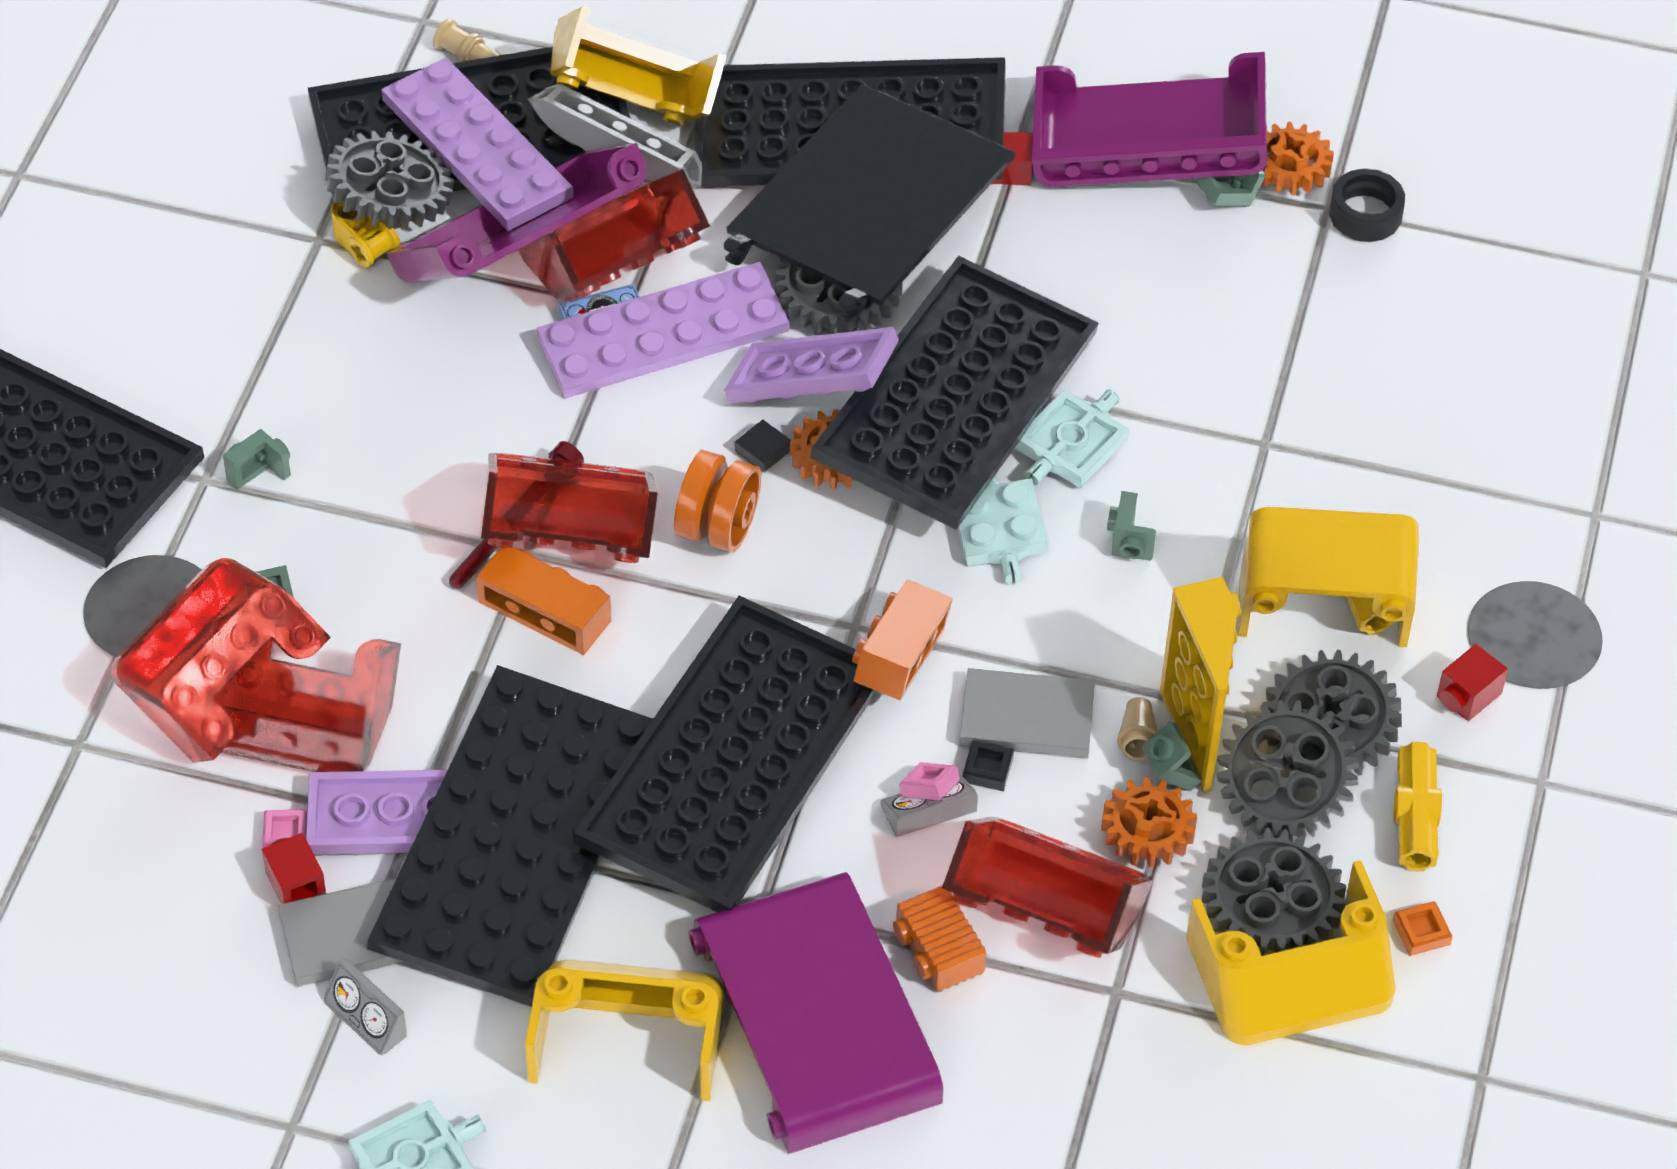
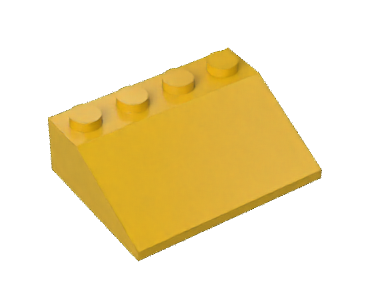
M1223 576L1173 588L1160 684V694L1172 722L1179 725L1191 751L1193 761L1203 780L1199 783L1203 792L1212 790L1226 695L1229 694V672L1233 668V644L1237 642L1236 620L1241 616L1239 598L1234 591H1229Z

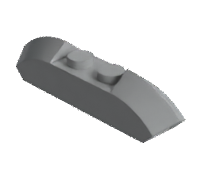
M560 83L547 87L528 99L539 118L555 134L570 144L577 145L587 152L637 142L647 165V174L644 181L668 189L684 190L701 187L702 163L696 151Z

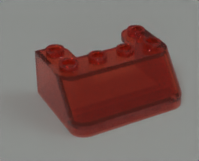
M680 169L596 208L518 249L523 262L556 300L564 297L565 301H574L601 289V286L622 277L619 269L631 264L633 270H636L653 262L652 253L662 248L668 254L699 241L701 237L698 232L710 227V224L684 170Z
M489 453L480 526L481 538L489 539V545L500 548H512L514 542L523 540V536H530V542L540 545H554L555 540L571 541V547L582 550H595L596 544L605 545L607 551L614 553L615 560L626 563H638L639 557L649 558L658 495L654 476L650 472L632 468L509 453Z
M221 558L207 564L116 657L112 665V677L116 685L193 763L211 761L230 744L235 733L232 717L214 697L270 639L288 656L294 659H305L317 653L331 637L284 588L234 559Z
M237 609L215 623L201 726L202 738L208 747L225 754L310 772L365 771L369 767L392 709L402 643L383 639L366 641L358 648L355 654L353 674L348 675L273 659L275 629L271 621L261 614Z
M990 816L965 822L942 889L954 893L953 901L970 908H977L978 904L987 906L988 903L994 902L1005 906L1003 913L1014 919L1028 922L1030 916L1045 922L1044 930L1064 938H1069L1070 935L1073 940L1077 941V950L1101 958L1102 953L1110 954L1122 948L1149 894L1154 879L1145 873L1017 823Z

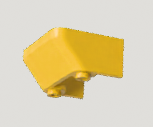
M584 6L558 18L554 31L550 72L553 76L557 77V84L560 83L570 89H578L579 86L636 104L664 114L663 119L676 125L685 126L686 121H694L710 115L726 55L719 53L696 62L585 23L589 8Z
M1262 507L1253 511L1248 519L1239 579L1241 616L1238 623V637H1247L1251 612L1271 614L1285 606L1288 593L1372 598L1373 612L1386 621L1398 622L1399 647H1407L1416 602L1420 541L1418 522L1414 518L1402 514L1287 507Z
M1361 860L1353 862L1345 898L1346 907L1340 919V927L1344 937L1261 956L1254 939L1240 931L1215 934L1201 898L1192 900L1186 940L1222 1031L1230 1041L1239 1045H1252L1380 1014L1392 1005L1396 985L1386 916Z
M572 959L555 962L539 977L535 987L525 1042L528 1082L538 1083L550 1012H564L572 1008L668 1017L677 1018L680 1022L689 1026L705 1027L700 1059L701 1100L710 1101L725 1002L722 982L714 975L701 972Z

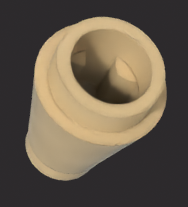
M1135 697L1126 704L1117 744L1125 757L1135 761L1147 760L1142 745L1154 736L1158 729L1151 702L1143 697Z

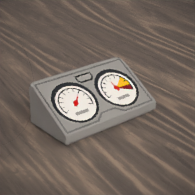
M959 774L960 780L940 801L902 797L900 793L881 799L880 805L895 836L899 837L976 812L978 795L975 789Z
M343 957L338 961L325 992L324 1003L378 1054H386L407 1037L404 1011L348 959Z

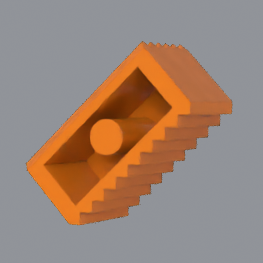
M946 884L897 904L896 921H893V930L896 938L902 946L909 944L915 954L913 962L918 975L923 981L930 979L937 992H942L945 988L949 989L952 985H958L961 981L965 982L968 978L973 979L976 975H981L985 972V947L981 944V940L978 939L972 926L969 925L968 919L965 918L964 912L961 911L960 906L956 903Z

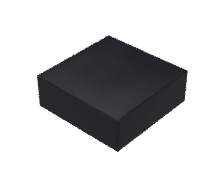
M762 419L735 441V451L753 465L760 466V470L765 472L790 452L791 439Z
M972 740L962 774L963 778L971 785L1004 792L1014 758V749Z

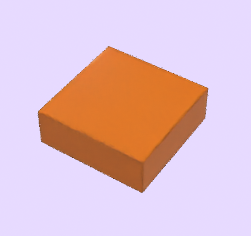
M1436 901L1394 912L1392 921L1409 956L1451 945L1453 936Z

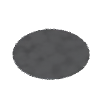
M142 556L114 566L94 583L84 604V622L90 637L107 653L128 661L157 662L174 658L189 651L207 636L217 619L219 597L211 578L195 564L173 556Z
M1519 581L1496 587L1479 599L1472 609L1468 621V636L1471 647L1474 644L1482 647L1508 668L1506 681L1524 687L1549 689L1571 684L1581 679L1595 666L1602 651V631L1591 609L1574 594L1548 583Z

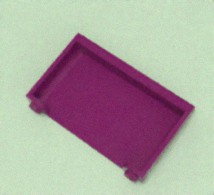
M1265 51L1236 55L1228 64V77L1077 87L1076 76L1067 67L1060 65L1036 67L1032 165L1036 180L1045 186L1063 187L1253 175L1262 171L1267 164V75Z
M637 142L582 152L555 166L554 168L573 186L574 198L510 231H507L481 204L386 255L396 275L408 283L469 276L640 186L645 180L647 165Z
M847 872L735 906L731 911L722 910L694 919V929L688 931L692 949L696 956L703 954L707 962L713 960L772 1096L773 1112L767 1113L771 1134L775 1140L782 1139L788 1154L943 1104V1082L938 1065L856 887Z

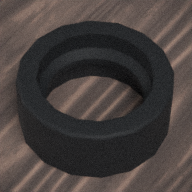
M1368 168L1351 170L1340 176L1333 185L1329 216L1333 226L1347 237L1366 242L1384 240L1393 235L1401 225L1406 194L1402 185L1392 175L1383 171ZM1358 196L1374 197L1383 201L1390 209L1383 213L1365 214L1352 209L1345 201Z

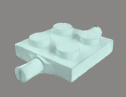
M1107 389L1096 402L1092 403L1081 400L1063 390L1034 419L1015 447L1016 450L1036 461L1024 473V478H1032L1034 486H1037L1049 472H1053L1081 488L1128 440L1129 428L1114 420L1108 413L1119 403L1120 398L1115 391L1112 393L1111 389Z
M995 475L958 527L967 567L987 563L1001 564L1004 580L1008 584H1013L1011 570L1015 583L1022 580L1018 561L1030 555L1049 552L1048 539L1032 478L998 483L997 475Z
M430 1099L349 1140L348 1143L349 1150L360 1169H474L463 1151V1143L481 1133H485L486 1127L478 1114L453 1126L440 1115Z

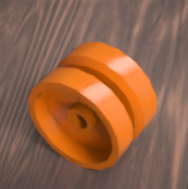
M701 449L690 463L680 488L674 514L675 535L695 542H700L708 535L711 547L735 553L748 533L757 507L762 475L760 466L735 460L728 467L725 456Z

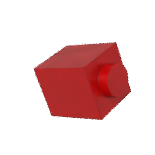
M1004 132V147L1015 151V158L1003 170V179H995L991 184L1031 186L1033 133Z
M1474 644L1442 671L1437 697L1445 707L1453 712H1457L1469 722L1502 694L1508 668L1478 644Z
M303 832L290 838L278 839L271 845L261 849L265 873L281 904L326 894L323 871Z

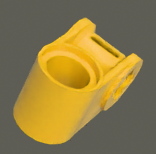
M333 201L331 212L334 239L363 268L368 269L374 265L376 258L387 251L391 252L401 246L396 231L393 227L388 229L385 221H379L376 226H372L370 217L366 216L361 220H357L356 210L344 212L345 202L334 203Z

